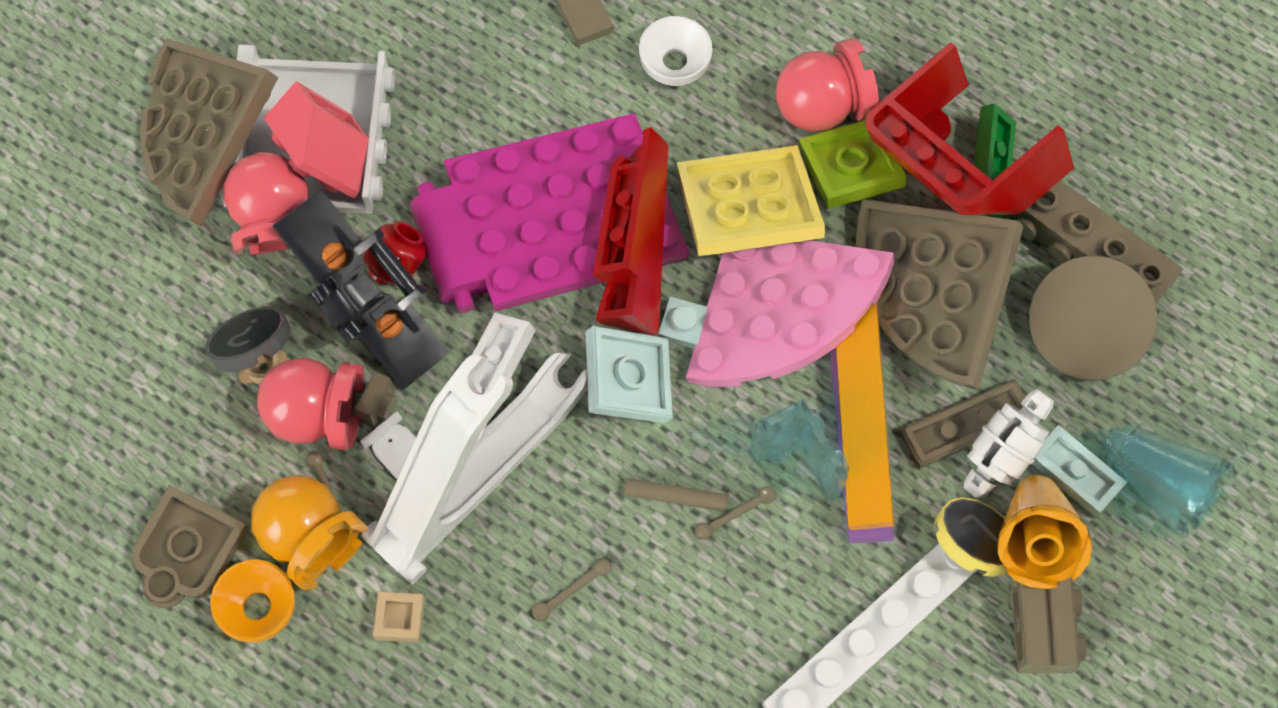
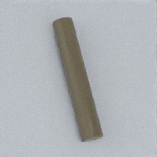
M630 478L626 480L624 491L626 496L724 512L727 510L729 494Z

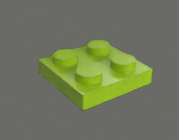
M865 120L799 139V151L827 209L906 187V174L901 165L872 141L865 126Z

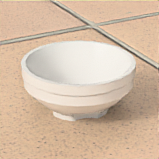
M668 16L653 22L645 29L639 43V57L643 69L655 81L665 85L682 86L696 81L706 72L712 57V41L708 32L696 21L681 16ZM670 52H679L686 57L687 63L679 70H671L664 65L663 58Z

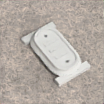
M397 411L360 440L361 445L365 449L372 445L375 456L396 479H398L416 439L408 428L398 424L403 418Z

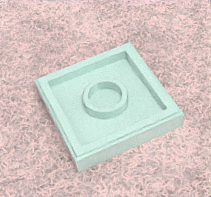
M595 326L589 328L586 331L589 413L652 422H668L673 419L668 338Z

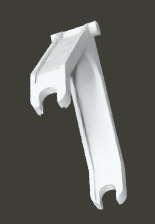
M555 353L551 355L522 393L484 429L479 440L477 439L480 432L509 396L513 387L512 378L508 374H501L487 394L478 392L473 382L474 374L488 356L486 354L471 355L462 362L437 395L429 408L379 521L369 524L367 526L368 530L364 531L361 535L411 585L427 571V568L421 561L568 416L588 390L587 370L581 373L571 388H565L559 383L558 371L571 354Z

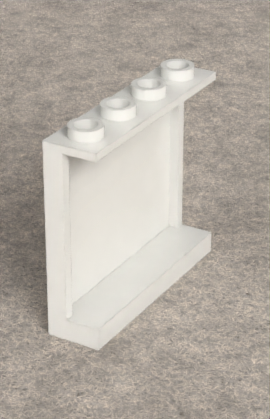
M238 45L236 60L267 69L279 78L233 166L242 158L258 152L275 153L287 159L291 158L287 152L277 146L271 139L273 131L264 120V117L288 89L298 81L351 113L369 137L360 193L354 199L339 190L334 194L323 187L317 178L310 175L309 178H305L308 185V199L319 190H322L339 212L373 214L374 201H381L383 196L382 176H377L378 164H385L387 159L386 139H381L382 128H389L391 123L390 103H385L386 92H393L395 87V70L388 67L385 51H379L377 64L260 59L255 45ZM223 183V185H222V187H221V189H220V191H219V196H220V198H221V200H222V202H223L224 207H226V204H225V202H224V183Z

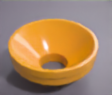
M258 559L245 560L228 568L218 578L210 598V609L218 627L227 636L245 643H260L278 635L288 625L295 608V592L286 573L277 565ZM263 594L269 598L271 603L269 613L261 619L254 620L248 618L244 612L246 600L253 595Z

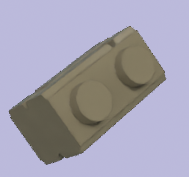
M1071 577L1058 582V587L1051 589L1031 588L1014 580L1011 584L1017 673H1073L1080 666V661H1084L1086 658V639L1083 633H1077L1076 616H1080L1082 613V594L1080 589H1073Z

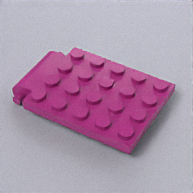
M633 113L444 160L451 185L435 189L432 182H424L417 187L419 195L410 202V208L417 229L423 237L426 256L441 301L445 304L455 301L458 312L466 313L475 307L472 296L488 292L494 310L499 311L604 283L593 275L610 170L611 165L621 154L629 158L642 144L643 134L636 114ZM667 193L662 266L687 259L690 253Z

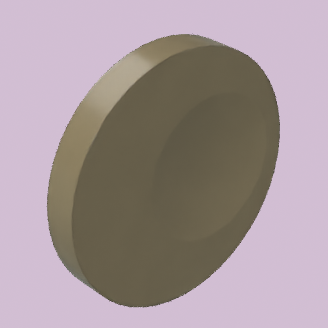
M1084 256L1057 266L1041 281L1030 305L1029 325L1035 346L1043 358L1054 368L1078 379L1103 380L1128 371L1144 357L1156 333L1157 309L1149 286L1130 266L1108 257Z

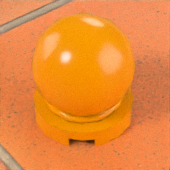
M293 475L277 479L261 490L251 509V531L260 548L280 563H289L287 576L303 591L317 588L315 579L330 566L337 572L349 561L363 544L357 538L359 532L362 533L368 530V527L352 511L340 513V504L330 489L309 476Z

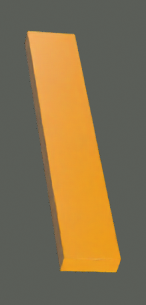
M878 301L875 305L871 304L867 312L855 324L856 329L836 347L847 517L850 531L895 527Z

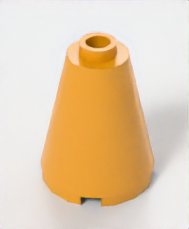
M1033 475L1023 479L1015 489L998 536L997 550L1000 561L1015 581L1031 588L1051 589L1058 587V582L1070 577L1073 581L1082 574L1090 562L1092 542L1087 526L1057 484L1046 476Z

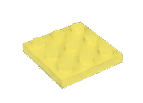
M798 145L677 162V176L698 256L825 238V224Z

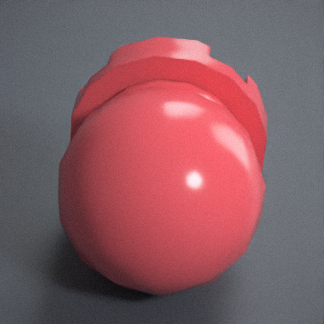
M849 38L836 42L833 55L821 50L803 52L786 63L777 78L775 98L782 116L790 124L809 132L828 131L841 124L849 112L858 121L866 119L869 111L879 103L873 69L864 70L858 54L865 51L861 43L855 38Z
M265 152L249 155L237 162L227 175L224 182V202L230 217L241 226L240 231L230 235L233 251L237 255L243 253L246 247H249L251 255L289 249L272 226L308 199V185L305 178L294 171L289 165V159L282 155Z
M307 357L283 361L271 368L259 384L256 409L263 423L276 438L294 444L315 443L326 436L329 448L348 450V447L353 448L360 424L358 416L353 414L356 392L363 393L365 390L363 366L342 362L334 374L324 363Z

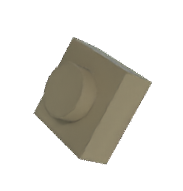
M376 371L374 372L355 407L356 414L361 423L375 429L381 418L386 420L390 417L397 402L391 378Z

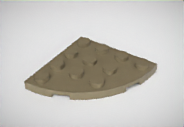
M165 39L148 81L154 88L149 107L142 109L140 136L143 162L151 183L157 186L163 197V202L168 207L189 221L202 226L230 169L233 167L245 141L249 138L260 112L269 100L271 91L279 77L267 69L172 39Z
M862 199L857 222L856 247L892 252L895 259L888 282L878 299L879 325L885 334L901 351L921 367L949 382L979 391L1024 226L1017 220L981 215H962L952 211Z

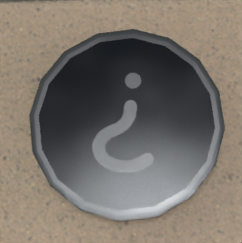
M262 306L250 309L230 318L211 334L205 345L206 354L220 371L237 372L250 369L259 363L257 357L262 356L266 352L269 357L275 355L287 342L291 328L284 312L276 307Z

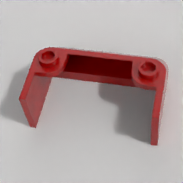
M950 42L869 111L865 119L867 131L874 143L957 213L962 215L1019 214L1029 208L1074 169L1065 131L1057 125L992 181L945 142L951 133V123L947 114L941 109L969 86L957 48Z

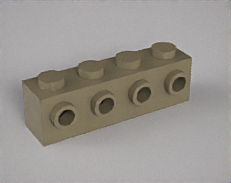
M1062 181L1055 184L1025 211L1011 215L1009 218L1010 220L1019 221L1024 226L1021 237L1027 240L1035 239L1047 248L1049 256L1059 264L1084 256H1103L1130 266L1149 286L1155 304L1159 302L1184 269Z

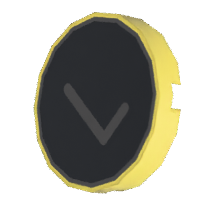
M960 497L950 500L935 517V524H937L939 529L936 532V536L946 554L962 568L974 572L977 568L987 571L984 576L995 577L1006 574L1007 569L1000 561L997 550L998 536L1005 517L993 507L976 499Z

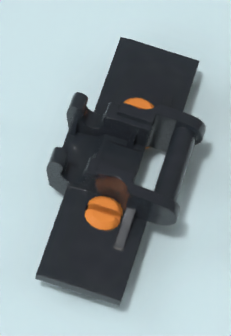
M319 190L272 226L317 285L308 293V296L319 306L346 343L356 336L364 342L402 391L449 354L412 306L413 302L427 292L426 287L422 283L418 285L382 239L384 233L380 228L362 241L322 190ZM369 249L405 296H402L395 302L388 295L383 296L363 270L365 265L359 257L360 254Z

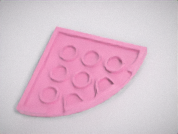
M812 240L723 253L707 304L708 309L698 345H695L687 371L686 379L688 383L706 387L741 386V382L757 380L771 376V379L779 378L820 359L852 334L856 329L855 324L867 312L871 304H876L891 274L895 262L894 254L892 252Z

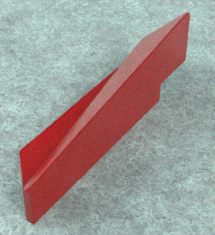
M649 127L642 132V144L629 158L621 154L611 165L593 275L601 282H607L597 312V322L625 330L656 335L659 332L669 147L667 142L652 127Z

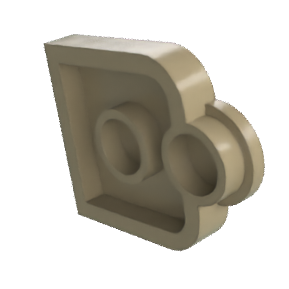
M169 485L132 550V561L135 568L140 573L146 575L143 582V593L147 601L158 608H170L179 604L185 596L197 599L212 593L215 583L227 569L250 527L234 517Z

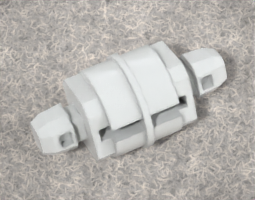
M1036 389L1030 392L1021 402L1023 405L1021 410L1006 403L1001 411L997 410L987 425H983V431L972 444L973 449L967 455L972 462L979 466L977 469H971L964 481L963 488L977 499H982L996 486L994 483L995 479L1000 483L1011 485L1015 478L1019 479L1027 467L1035 462L1034 458L1045 445L1044 440L1050 433L1038 422L1040 419L1045 420L1053 408V399Z

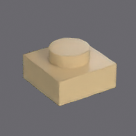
M378 591L373 629L374 639L420 643L425 602L424 595Z

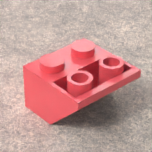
M296 81L264 117V120L273 131L271 139L277 146L289 154L291 158L288 163L299 175L304 178H309L311 175L317 178L320 184L328 191L335 194L339 190L354 199L360 193L369 137L351 113Z

